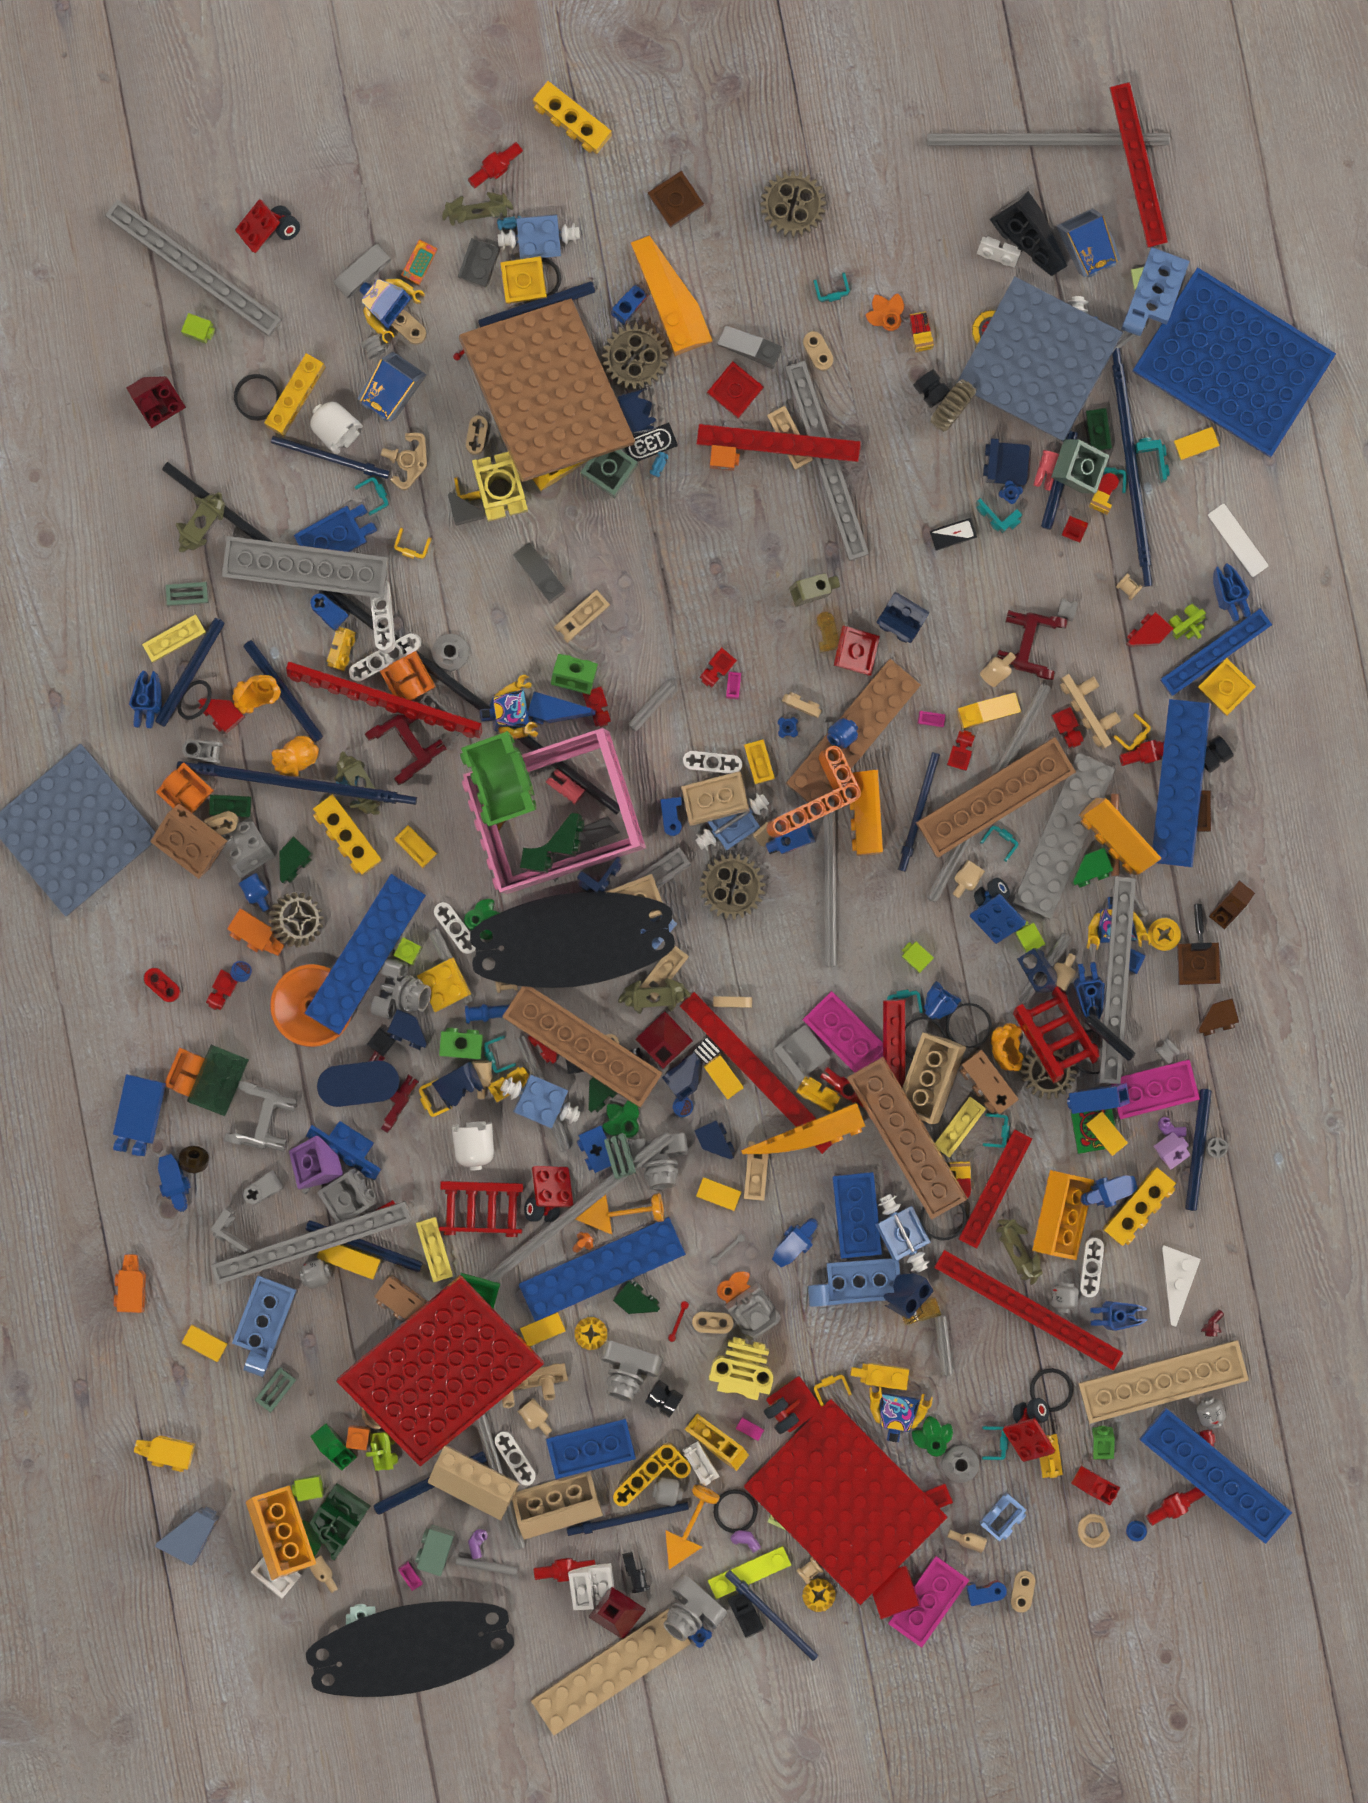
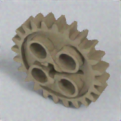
M792 170L791 176H788L786 172L783 173V178L776 175V182L769 180L771 188L764 187V191L768 194H761V198L766 200L760 203L761 207L766 208L761 211V215H768L764 222L771 221L769 228L772 229L776 226L777 234L783 230L784 237L787 236L788 232H791L792 238L795 237L796 232H799V235L803 237V230L810 234V226L817 228L818 225L815 221L822 222L823 218L819 214H825L826 211L821 208L826 206V202L821 201V199L825 198V193L819 194L822 186L815 187L817 180L815 179L810 182L809 174L803 178L802 171H800L798 176H795L794 170ZM799 187L792 219L787 221L795 188ZM782 188H789L792 193L789 196H783L780 190ZM808 193L811 195V199L803 201L800 195ZM783 207L786 210V214L779 216L775 210ZM802 212L806 215V219L799 221L795 218V214Z
M635 323L634 329H631L629 324H627L625 331L619 327V334L612 332L613 340L607 338L610 346H603V349L608 352L602 354V358L608 359L603 362V366H609L606 374L613 373L611 381L617 378L618 386L625 383V389L629 385H632L634 391L637 385L644 389L645 383L650 387L652 386V379L656 382L659 381L657 374L664 375L661 368H667V364L663 361L668 360V356L663 355V353L667 352L668 349L667 347H661L665 341H658L659 333L654 336L652 335L653 328H650L647 332L645 331V325L638 329V325ZM633 338H638L641 340V344L638 347H633L630 345V341ZM646 344L649 345L648 348H646L639 354L638 361L636 359H633L626 369H621L622 366L627 364L632 359V353L634 355H637ZM618 352H624L626 359L618 361L615 355ZM653 353L655 359L652 362H647L644 359L645 354ZM632 367H638L641 372L639 375L633 376L629 373V370Z
M729 853L728 859L721 855L720 862L715 858L713 859L714 866L707 864L709 872H702L706 879L702 878L700 882L705 883V886L699 887V890L705 891V893L700 897L708 899L704 905H712L710 912L715 909L718 910L717 917L724 913L725 919L728 918L729 914H732L733 920L736 919V914L744 918L743 912L746 911L751 915L750 908H758L755 902H762V899L758 896L765 894L764 891L760 890V887H764L766 884L760 883L759 880L764 878V875H757L760 867L754 869V861L748 864L747 856L742 861L740 860V854L737 855L736 859H733L731 853ZM727 869L730 872V878L727 880L720 879L718 876L719 871ZM737 869L735 885L738 886V889H734L731 904L728 905L727 900L730 889L726 885L731 884L733 871ZM747 873L750 876V882L748 884H741L738 879L740 874ZM723 889L726 892L725 899L717 900L714 896L715 891ZM743 893L746 896V902L744 904H737L734 900L736 894Z

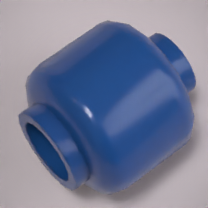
M841 718L829 727L827 739L832 746L845 749L858 738V727L854 721Z

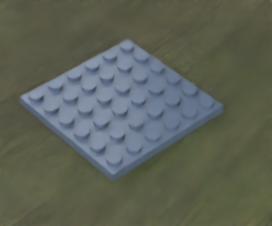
M1014 276L958 381L964 379L966 382L971 383L976 389L975 396L1064 442L1123 332Z
M79 744L0 811V840L65 917L152 845L150 841L156 833L82 744Z

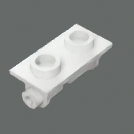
M989 236L987 238L982 237L977 251L978 255L1015 268L1021 252L1017 246L1004 243L1003 248H1000L999 244L1001 241Z
M699 1441L682 1450L684 1457H687L700 1479V1484L702 1483L706 1486L714 1479L720 1477Z

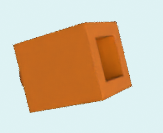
M712 445L710 468L734 471V466H739L740 454L736 453L735 447Z
M350 1425L348 1427L346 1448L367 1450L371 1428Z

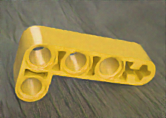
M663 1443L615 1489L613 1495L614 1502L622 1507L628 1505L665 1468H668L678 1478L687 1477L691 1471L690 1462L673 1444ZM664 1448H670L673 1451V1455L670 1458H664L661 1451ZM655 1462L658 1465V1470L653 1473L649 1472L646 1468L647 1464ZM678 1463H685L687 1471L684 1473L677 1472L676 1465ZM636 1476L643 1479V1484L640 1487H635L631 1482ZM628 1484L631 1490L626 1495L627 1500H619L618 1492L623 1494L628 1489L625 1486Z

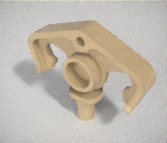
M405 433L407 441L417 440L419 442L415 451L404 450L398 453L399 449L391 451L383 448L381 456L389 458L393 464L397 461L398 466L407 471V481L401 482L398 476H393L390 479L394 485L404 491L408 490L427 468L425 437L421 433Z

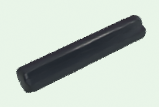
M1090 1014L1086 1017L1084 1022L1127 1061H1130L1136 1053L1094 1015Z

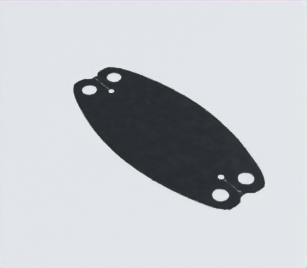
M611 892L566 893L533 900L496 914L478 924L471 931V945L476 949V955L472 961L473 971L483 978L496 982L536 988L577 987L611 980L646 967L662 959L673 950L675 940L673 934L669 932L672 911L669 906L653 899ZM654 909L660 910L662 913V918L658 922H653L649 918L650 912ZM645 929L646 932L641 934L640 930ZM483 930H490L492 932L493 938L490 942L486 943L480 939V934ZM656 937L663 938L665 942L664 947L660 950L652 947V941ZM503 946L504 950L500 951L498 948ZM491 957L495 960L493 969L486 970L483 968L482 962L485 958Z
M439 1601L400 1606L363 1617L324 1636L306 1651L307 1663L313 1667L314 1671L311 1677L313 1688L322 1693L339 1696L384 1697L421 1692L460 1680L498 1661L514 1647L513 1636L507 1632L506 1628L509 1622L508 1612L500 1606L487 1603ZM489 1613H496L499 1620L496 1624L491 1625L486 1622V1616ZM479 1632L485 1633L482 1637L478 1635ZM495 1638L502 1639L504 1641L503 1648L499 1650L493 1649L491 1646L492 1640ZM319 1649H326L329 1652V1657L326 1660L317 1659L316 1652ZM337 1662H341L342 1665L338 1667ZM326 1674H331L335 1678L334 1683L330 1686L322 1683V1677Z

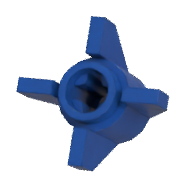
M936 981L927 993L924 1006L925 1013L932 1019H941L953 1013L961 999L951 995Z

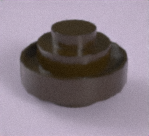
M188 1146L179 1153L178 1163L181 1169L188 1173H199L207 1168L209 1155L204 1148Z

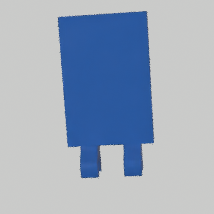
M361 504L351 511L348 506H345L298 532L294 537L300 546L351 552L367 543L365 536L378 530L372 522L362 528L358 526L355 519L368 513L365 506Z
M126 1074L113 1135L118 1136L113 1150L126 1152L129 1139L137 1141L132 1148V1155L145 1156L147 1143L153 1144L166 1083Z

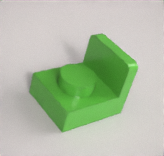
M1107 1426L1092 1427L1093 1459H1114L1115 1437L1113 1428Z

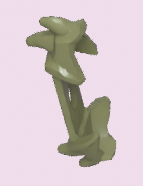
M487 192V196L490 198L489 202L466 206L462 205L464 197L460 196L451 203L446 202L442 219L446 220L449 217V221L453 226L455 225V220L458 221V224H461L466 220L485 217L499 218L500 213L505 218L507 217V208L513 210V205L507 199L505 193L499 195ZM475 209L484 210L479 214L472 213Z
M221 492L211 493L203 499L193 498L199 507L188 524L176 523L180 533L178 540L180 543L179 552H185L188 549L194 551L207 543V540H202V538L217 517L220 521L223 519L225 503L222 500ZM204 515L207 517L206 526L198 528L195 525V520L197 517Z
M342 751L339 761L336 763L338 774L334 780L342 782L344 776L349 785L355 786V777L359 776L366 781L364 788L375 789L363 769L365 766L364 762L355 759L353 756H347L346 752ZM357 798L358 801L353 800L350 803V808L357 807L365 814L378 815L380 813L378 809L380 802L376 800Z
M665 979L667 986L639 988L641 981L638 980L623 989L618 1003L625 1002L626 1006L633 1007L638 1014H641L645 1007L667 1006L671 1012L677 1003L683 1002L684 997L689 998L691 995L683 983L672 979ZM655 992L660 995V999L652 1002L646 996Z
M1015 1219L998 1220V1223L1002 1226L998 1227L996 1232L1002 1233L999 1240L1003 1242L1017 1269V1274L1023 1275L1021 1277L1022 1280L1030 1279V1285L1035 1284L1038 1277L1043 1274L1040 1267L1041 1256L1038 1253L1031 1260L1018 1237V1234H1028L1027 1229L1020 1226ZM1013 1245L1019 1248L1020 1257L1015 1256Z

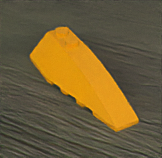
M650 235L631 242L674 356L713 342L697 301Z
M854 1103L742 1149L741 1152L742 1154H771L809 1148L828 1141L834 1144L843 1140L842 1136L850 1133L853 1136L863 1132L861 1128L865 1127L857 1103Z

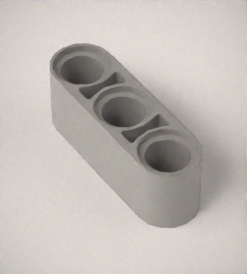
M376 244L337 277L334 284L347 298H350L360 290L364 283H368L391 262V258Z

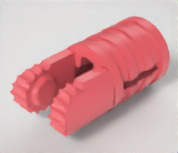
M1043 450L1034 486L1040 487L1045 474H1047L1044 489L1050 491L1054 481L1051 476L1059 454Z
M556 769L554 775L564 784L561 785L552 778H548L546 783L575 805L586 790L582 789L581 786L573 782L571 778L559 769Z

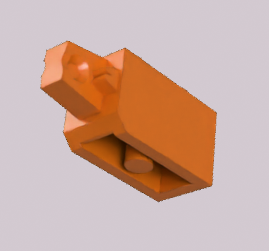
M241 908L227 928V930L231 931V937L239 942L241 939L247 941V947L255 952H258V950L268 951L279 956L285 946L277 938H274L275 933L270 930L272 927Z
M125 1254L122 1269L119 1270V1274L115 1275V1286H118V1295H114V1307H117V1312L142 1313L145 1310L146 1274L143 1270H139L138 1255Z

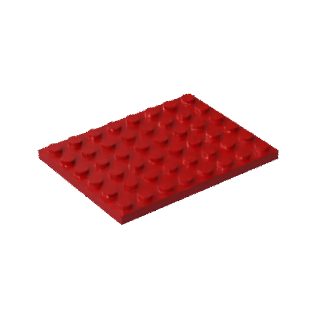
M460 1275L341 1374L336 1382L421 1467L444 1446L543 1366L544 1361Z
M832 1399L743 1486L859 1605L948 1518Z

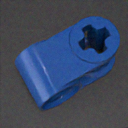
M315 594L311 598L312 610L334 631L349 616L324 594ZM323 599L324 607L322 608L319 606L318 608H316L315 601H321Z

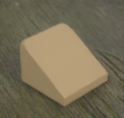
M768 822L753 833V838L762 847L774 838L767 833Z

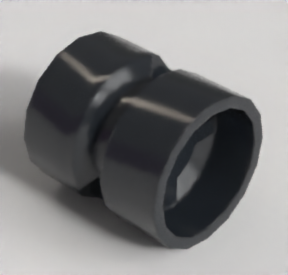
M934 369L923 375L913 384L919 394H924V401L930 408L941 402L950 392L945 383H940L941 378Z
M1220 735L1210 740L1209 746H1206L1204 768L1209 773L1220 766V762L1225 763L1234 757L1232 750Z
M659 1380L645 1403L653 1408L658 1407L660 1413L670 1418L683 1395L674 1389L670 1391L669 1386Z

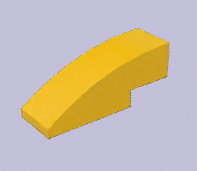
M341 1244L319 1251L317 1255L318 1259L370 1279L375 1278L381 1262L379 1258Z

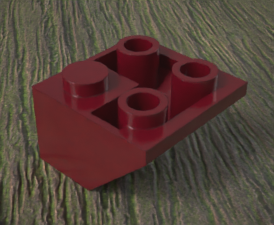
M167 376L143 377L126 387L151 429L186 408Z
M666 1011L635 1039L663 1069L693 1042Z
M611 1587L591 1612L589 1618L619 1638L624 1639L646 1611V1608Z

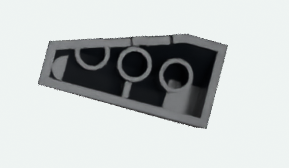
M1029 191L1013 200L990 218V221L1003 238L1011 240L1021 252L1024 251L1031 256L1032 261L1050 276L1068 266L1041 208Z

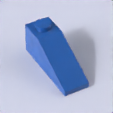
M534 691L528 709V716L532 718V722L543 725L544 722L555 723L594 716L596 711L592 708Z

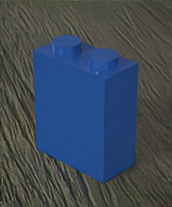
M1127 1083L1081 1089L1069 1093L1067 1098L1068 1108L1072 1110V1114L1118 1108L1130 1103Z

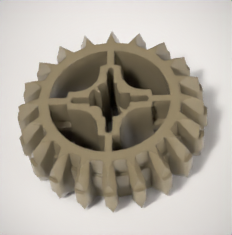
M964 379L959 380L931 416L930 422L937 429L943 432L947 431L960 416L976 393V389L972 384Z
M297 892L291 893V896L287 893L284 895V898H278V904L272 905L275 911L269 912V915L274 917L269 920V923H274V927L270 930L277 931L274 938L282 937V944L287 942L289 947L295 944L296 948L301 947V945H309V941L314 942L316 940L315 936L320 935L318 929L323 928L319 921L324 919L323 916L318 915V913L322 912V909L315 908L318 902L311 903V896L305 898V893L298 895ZM289 904H291V909H289V915L283 917V912L285 908ZM301 907H303L306 910L308 915L303 913ZM295 917V919L302 920V921L297 922V921L289 920V919H292V918ZM310 922L307 932L302 936L304 924ZM284 925L289 926V928L291 929V933L286 929Z
M1032 1049L1031 1052L1034 1056L1031 1057L1028 1054L1025 1056L1030 1062H1022L1023 1066H1027V1070H1021L1022 1074L1027 1073V1077L1022 1078V1081L1029 1080L1030 1082L1025 1086L1026 1089L1033 1086L1034 1089L1031 1094L1034 1095L1037 1091H1040L1038 1097L1042 1098L1044 1093H1046L1047 1100L1051 1099V1093H1053L1056 1099L1059 1098L1058 1091L1065 1095L1066 1091L1063 1088H1072L1068 1081L1075 1082L1076 1079L1070 1077V1074H1076L1077 1071L1070 1070V1067L1065 1069V1077L1062 1083L1060 1081L1053 1083L1049 1075L1047 1077L1043 1076L1046 1070L1034 1049ZM1062 1049L1060 1053L1056 1050L1053 1054L1060 1059V1062L1071 1057V1055L1063 1056L1066 1053L1065 1049ZM1037 1060L1041 1071L1033 1079L1032 1068ZM1048 1079L1055 1085V1088L1044 1089L1038 1083Z

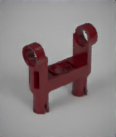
M1008 610L1005 622L1023 626L1024 629L1019 652L1014 654L1016 658L1009 665H1012L1015 670L1035 674L1039 678L1054 680L1055 671L1047 669L1048 667L1030 663L1028 659L1037 625L1056 629V627L1066 629L1068 620L1056 616L1047 617L1031 612L1022 614ZM999 649L997 657L1003 660L1010 652Z
M401 713L395 715L382 725L379 724L364 734L368 741H371L375 738L379 739L395 729L416 761L402 769L401 773L394 778L398 785L408 781L414 776L413 774L429 765L432 758L447 750L445 745H442L441 739H438V741L427 748H422L409 729V725L416 721L417 718L410 719Z
M374 1051L368 1062L375 1061L376 1059L377 1061H383L385 1057L379 1056V1053ZM409 1074L400 1088L390 1098L395 1105L385 1117V1123L381 1127V1130L387 1134L409 1102L410 1097L408 1096L417 1083H419L418 1080L414 1079L409 1085L413 1079Z

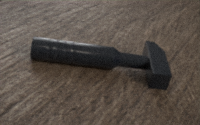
M1194 904L1198 943H1191V951H1206L1211 948L1212 943L1203 942L1202 904Z

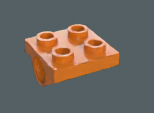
M416 651L393 662L380 671L392 695L411 701L436 687Z
M184 762L163 781L161 787L156 791L172 808L180 804L192 814L214 792Z
M179 1048L166 1078V1087L202 1102L218 1063Z

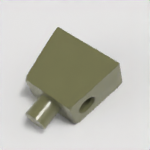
M826 573L798 580L789 587L795 607L827 597L832 593V589L840 587V582L837 576L827 578Z

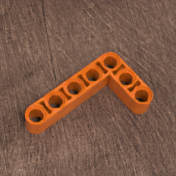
M830 746L819 754L820 764L833 791L768 822L766 829L771 837H781L859 799L860 788L839 747ZM828 752L833 754L834 761L828 758ZM837 771L842 773V780L837 777ZM846 789H848L851 792V798H848L846 796ZM828 798L833 799L834 807L829 805ZM811 806H814L816 808V815L811 813ZM793 814L799 817V823L794 822ZM776 822L781 825V827H782V831H781V832H779V831L776 830V828H775V823H776Z

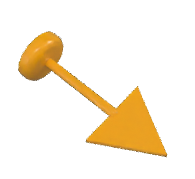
M660 1193L653 1194L651 1198L652 1206L609 1212L605 1194L575 1220L609 1234H612L610 1217L652 1211L655 1221L663 1222L664 1208Z
M695 1484L692 1488L693 1495L700 1499L683 1536L680 1537L665 1530L669 1570L702 1548V1546L687 1540L688 1535L704 1503L716 1504L720 1499L717 1493L704 1486Z

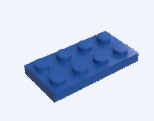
M874 1172L832 1176L841 1259L882 1255L880 1233L875 1225L879 1223Z
M626 1418L546 1438L555 1479L636 1459Z

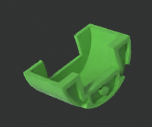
M508 731L461 748L463 752L460 753L462 763L464 765L467 764V767L473 771V773H470L473 784L478 786L479 793H477L479 802L481 805L484 804L482 807L483 812H480L481 818L488 827L536 810V801H532L531 798L535 794L529 773L520 750L513 746L515 740Z

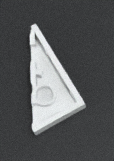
M1162 1245L1169 1318L1171 1325L1176 1327L1201 1259Z

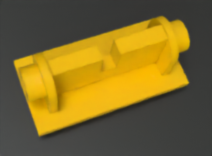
M342 627L335 631L332 644L338 646L337 650L330 648L326 661L328 662V667L345 671L349 663L351 648L355 643L356 632Z
M518 1066L516 1070L507 1074L505 1078L502 1077L490 1083L491 1085L488 1086V1089L496 1102L510 1095L507 1093L503 1096V1091H501V1086L505 1079L508 1080L512 1077V1082L517 1083L521 1081L522 1088L525 1086L529 1077L525 1067L519 1068Z
M805 1076L796 1092L803 1098L816 1103L820 1108L832 1113L841 1097L838 1096L837 1092L828 1087L820 1091L819 1089L822 1084L812 1077L808 1078Z
M1057 1434L1046 1436L1055 1449L1054 1454L1039 1458L1042 1478H1056L1063 1475Z

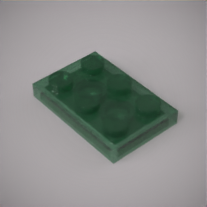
M211 1044L187 1102L225 1116L249 1059Z

